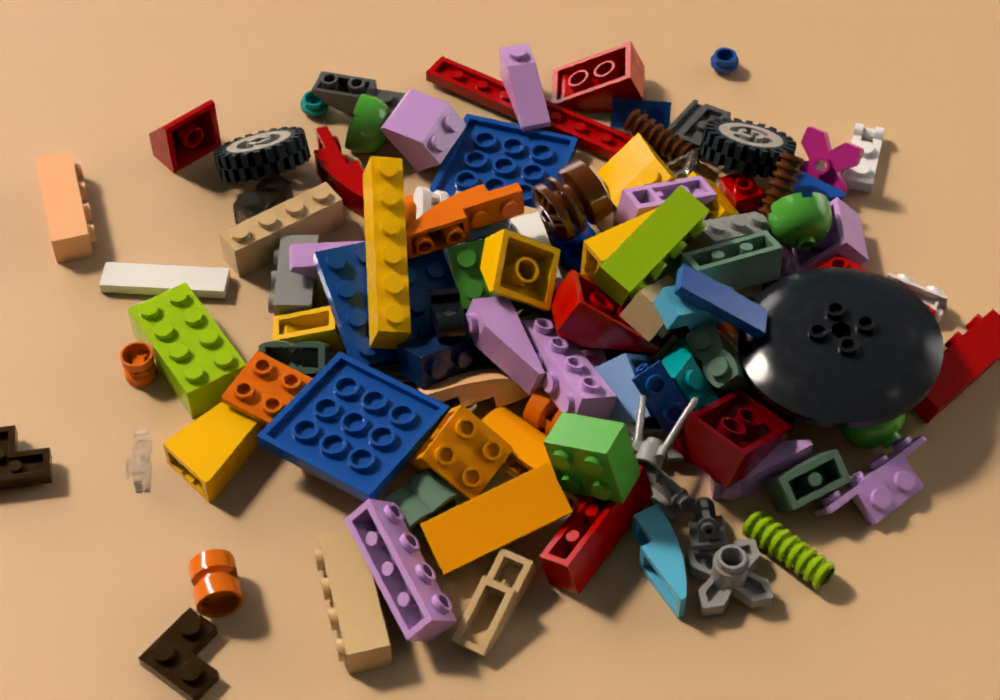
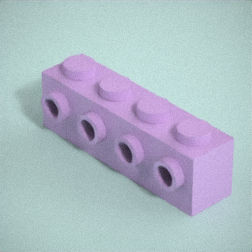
M536 318L535 320H521L545 371L540 385L561 412L609 420L617 395L573 341L567 342L556 333L554 319Z
M367 499L346 517L344 521L406 641L433 642L458 622L452 612V604L439 588L435 580L436 574L433 568L424 560L419 550L420 544L418 540L409 532L403 520L404 514L394 502Z

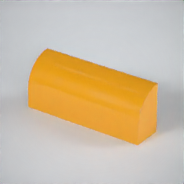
M505 407L495 408L481 420L513 447V451L501 465L502 468L518 477L548 462L555 475L544 445V440L547 437L546 434ZM563 491L574 511L585 495L569 494Z
M547 462L421 523L420 526L443 575H446L573 513V510Z

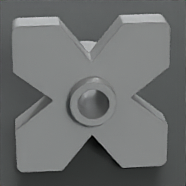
M755 539L734 541L732 545H725L717 552H704L699 549L692 550V548L686 549L685 560L689 574L706 581L697 591V602L703 616L723 613L732 596L751 609L771 605L773 593L768 579L751 572L759 564L760 553Z

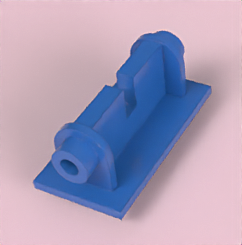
M660 360L650 367L647 363H643L636 368L637 376L631 380L641 396H646V404L665 434L668 435L688 404Z

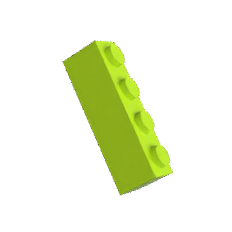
M680 185L599 266L592 281L622 307L629 298L633 299L640 290L647 287L645 282L650 277L656 280L668 266L665 261L670 256L675 260L687 247L685 241L690 236L695 239L707 226L704 219L710 210Z

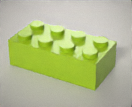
M185 282L128 308L133 334L139 342L147 343L152 347L157 369L190 416L194 418L222 402V394L245 367L246 363Z

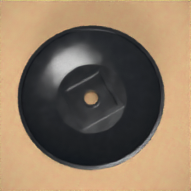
M826 267L811 269L787 276L775 282L753 300V302L768 309L766 333L758 340L739 329L738 355L746 378L756 392L781 412L798 420L824 427H868L893 420L907 413L930 393L937 382L943 362L944 344L942 333L935 316L926 304L912 291L894 280L873 272L854 268ZM842 331L849 336L838 338L833 333Z

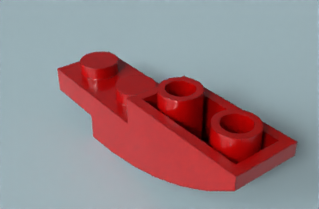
M327 125L316 128L318 150L314 151L316 173L322 183L327 182L342 198L345 207L364 218V171L358 160L349 162L347 155L341 154L339 139L337 136H332Z

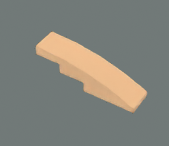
M500 368L460 373L425 388L416 385L418 391L440 402L456 398L460 405L463 404L465 407L490 398L498 408L533 395H529Z

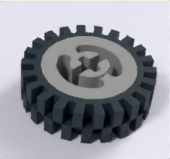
M715 118L714 121L709 120L705 124L699 152L708 162L713 161V164L716 166L723 165L725 170L730 171L734 169L737 170V174L743 175V172H746L751 177H756V174H759L761 178H768V176L774 178L772 172L777 170L775 164L781 160L779 154L786 152L794 155L797 145L791 136H786V133L782 131L776 132L777 129L773 127L765 128V124L762 123L755 125L750 120L742 122L738 118H734V121L730 118H723V120Z
M294 126L289 128L281 127L278 130L272 128L266 132L262 130L254 135L250 133L245 135L246 137L244 138L238 137L234 141H228L213 151L220 180L226 183L230 181L231 183L239 181L242 183L248 182L250 179L256 181L264 176L266 178L273 177L275 173L282 174L286 172L285 170H293L296 166L305 164L311 157L304 129Z

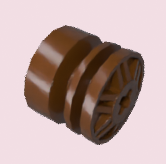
M574 159L560 168L557 173L558 180L549 176L544 179L543 184L537 183L531 187V196L541 218L563 242L573 240L575 233L582 234L585 232L584 220L591 225H595L612 213L611 201L605 188L595 173L580 159Z

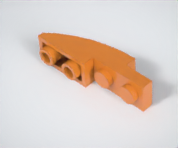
M517 182L488 191L485 185L481 184L455 194L426 211L406 229L408 258L412 259L469 241L470 230L524 214L523 190Z

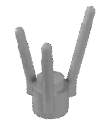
M645 395L640 396L632 446L638 464L645 467L646 473H659L669 448L681 431L688 415L693 412L698 403L697 397L691 399L664 442L654 437H648L646 441L642 442L647 398Z

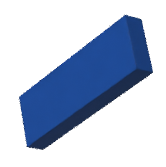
M685 263L677 270L674 294L758 340L766 333L768 309Z

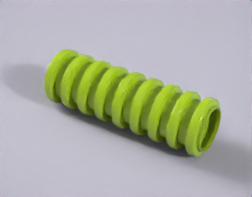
M762 509L753 512L748 517L742 531L745 537L751 536V538L755 539L756 544L760 543L759 546L762 550L768 549L770 556H777L778 562H786V568L789 570L795 569L794 573L797 576L803 575V580L806 583L812 582V587L815 590L824 587L830 581L835 572V563L832 561L827 563V558L824 555L818 556L815 548L809 549L808 543H800V538L797 535L791 536V531L789 529L783 530L782 524L779 522L774 523L773 517H765L766 513Z

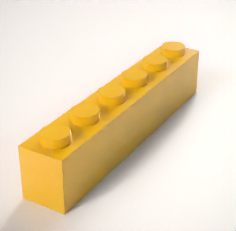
M370 156L363 173L370 348L397 349V345L407 342L411 334L402 158Z

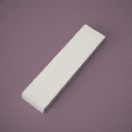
M106 262L99 286L101 292L159 295L186 282L196 297L225 299L231 275L229 268Z

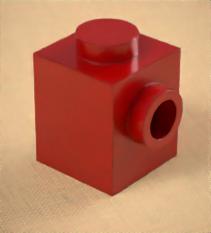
M743 172V175L734 173L720 177V191L740 214L760 213L758 208H762L761 200L764 193L753 177L749 176L746 172Z

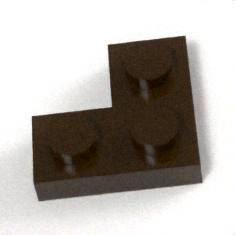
M16 426L0 427V490L52 483V453L50 447L18 451V432Z
M189 607L138 657L140 665L185 699L200 700L220 679L218 671L197 656L218 635L217 627Z

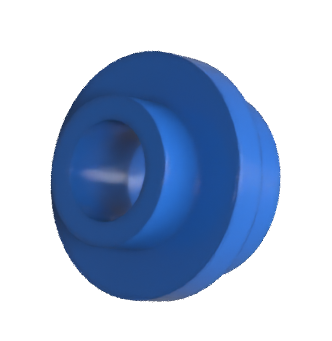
M719 48L712 55L710 65L715 71L726 74L738 68L739 59L734 50Z

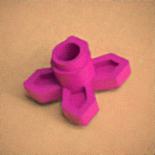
M814 126L807 127L801 144L809 160L805 161V166L801 165L800 170L847 193L848 187L842 174L846 169L859 165L864 149L850 142H845L832 149L827 132Z

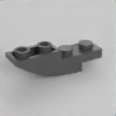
M321 71L312 88V94L315 97L352 117L355 116L353 111L362 93L383 100L389 106L391 112H393L405 95V93L377 89L376 80L323 71Z

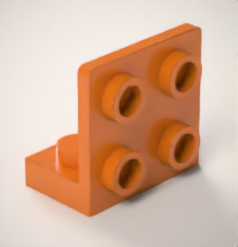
M257 351L222 394V402L262 422L266 427L313 378Z

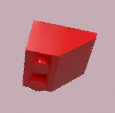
M209 100L149 133L153 156L173 173L197 161L221 145L214 101Z

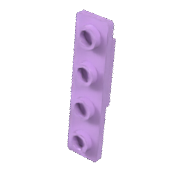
M909 435L901 438L891 446L894 451L888 456L886 453H883L868 463L870 467L865 473L859 471L850 476L852 481L847 483V487L839 492L838 489H835L822 497L820 501L823 505L814 511L816 517L819 518L833 513L852 499L869 525L877 524L924 487L905 458L927 441L924 435L911 439Z

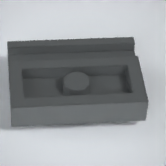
M694 99L668 128L672 130V134L677 133L679 139L684 138L687 140V144L692 143L694 149L700 148L706 122L708 123L709 120L714 121L715 118L721 120L723 118L731 119V113L706 103L704 106L699 105L698 100Z

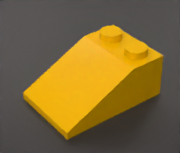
M637 133L598 171L608 190L610 200L616 208L618 207L623 189L678 179L640 133Z

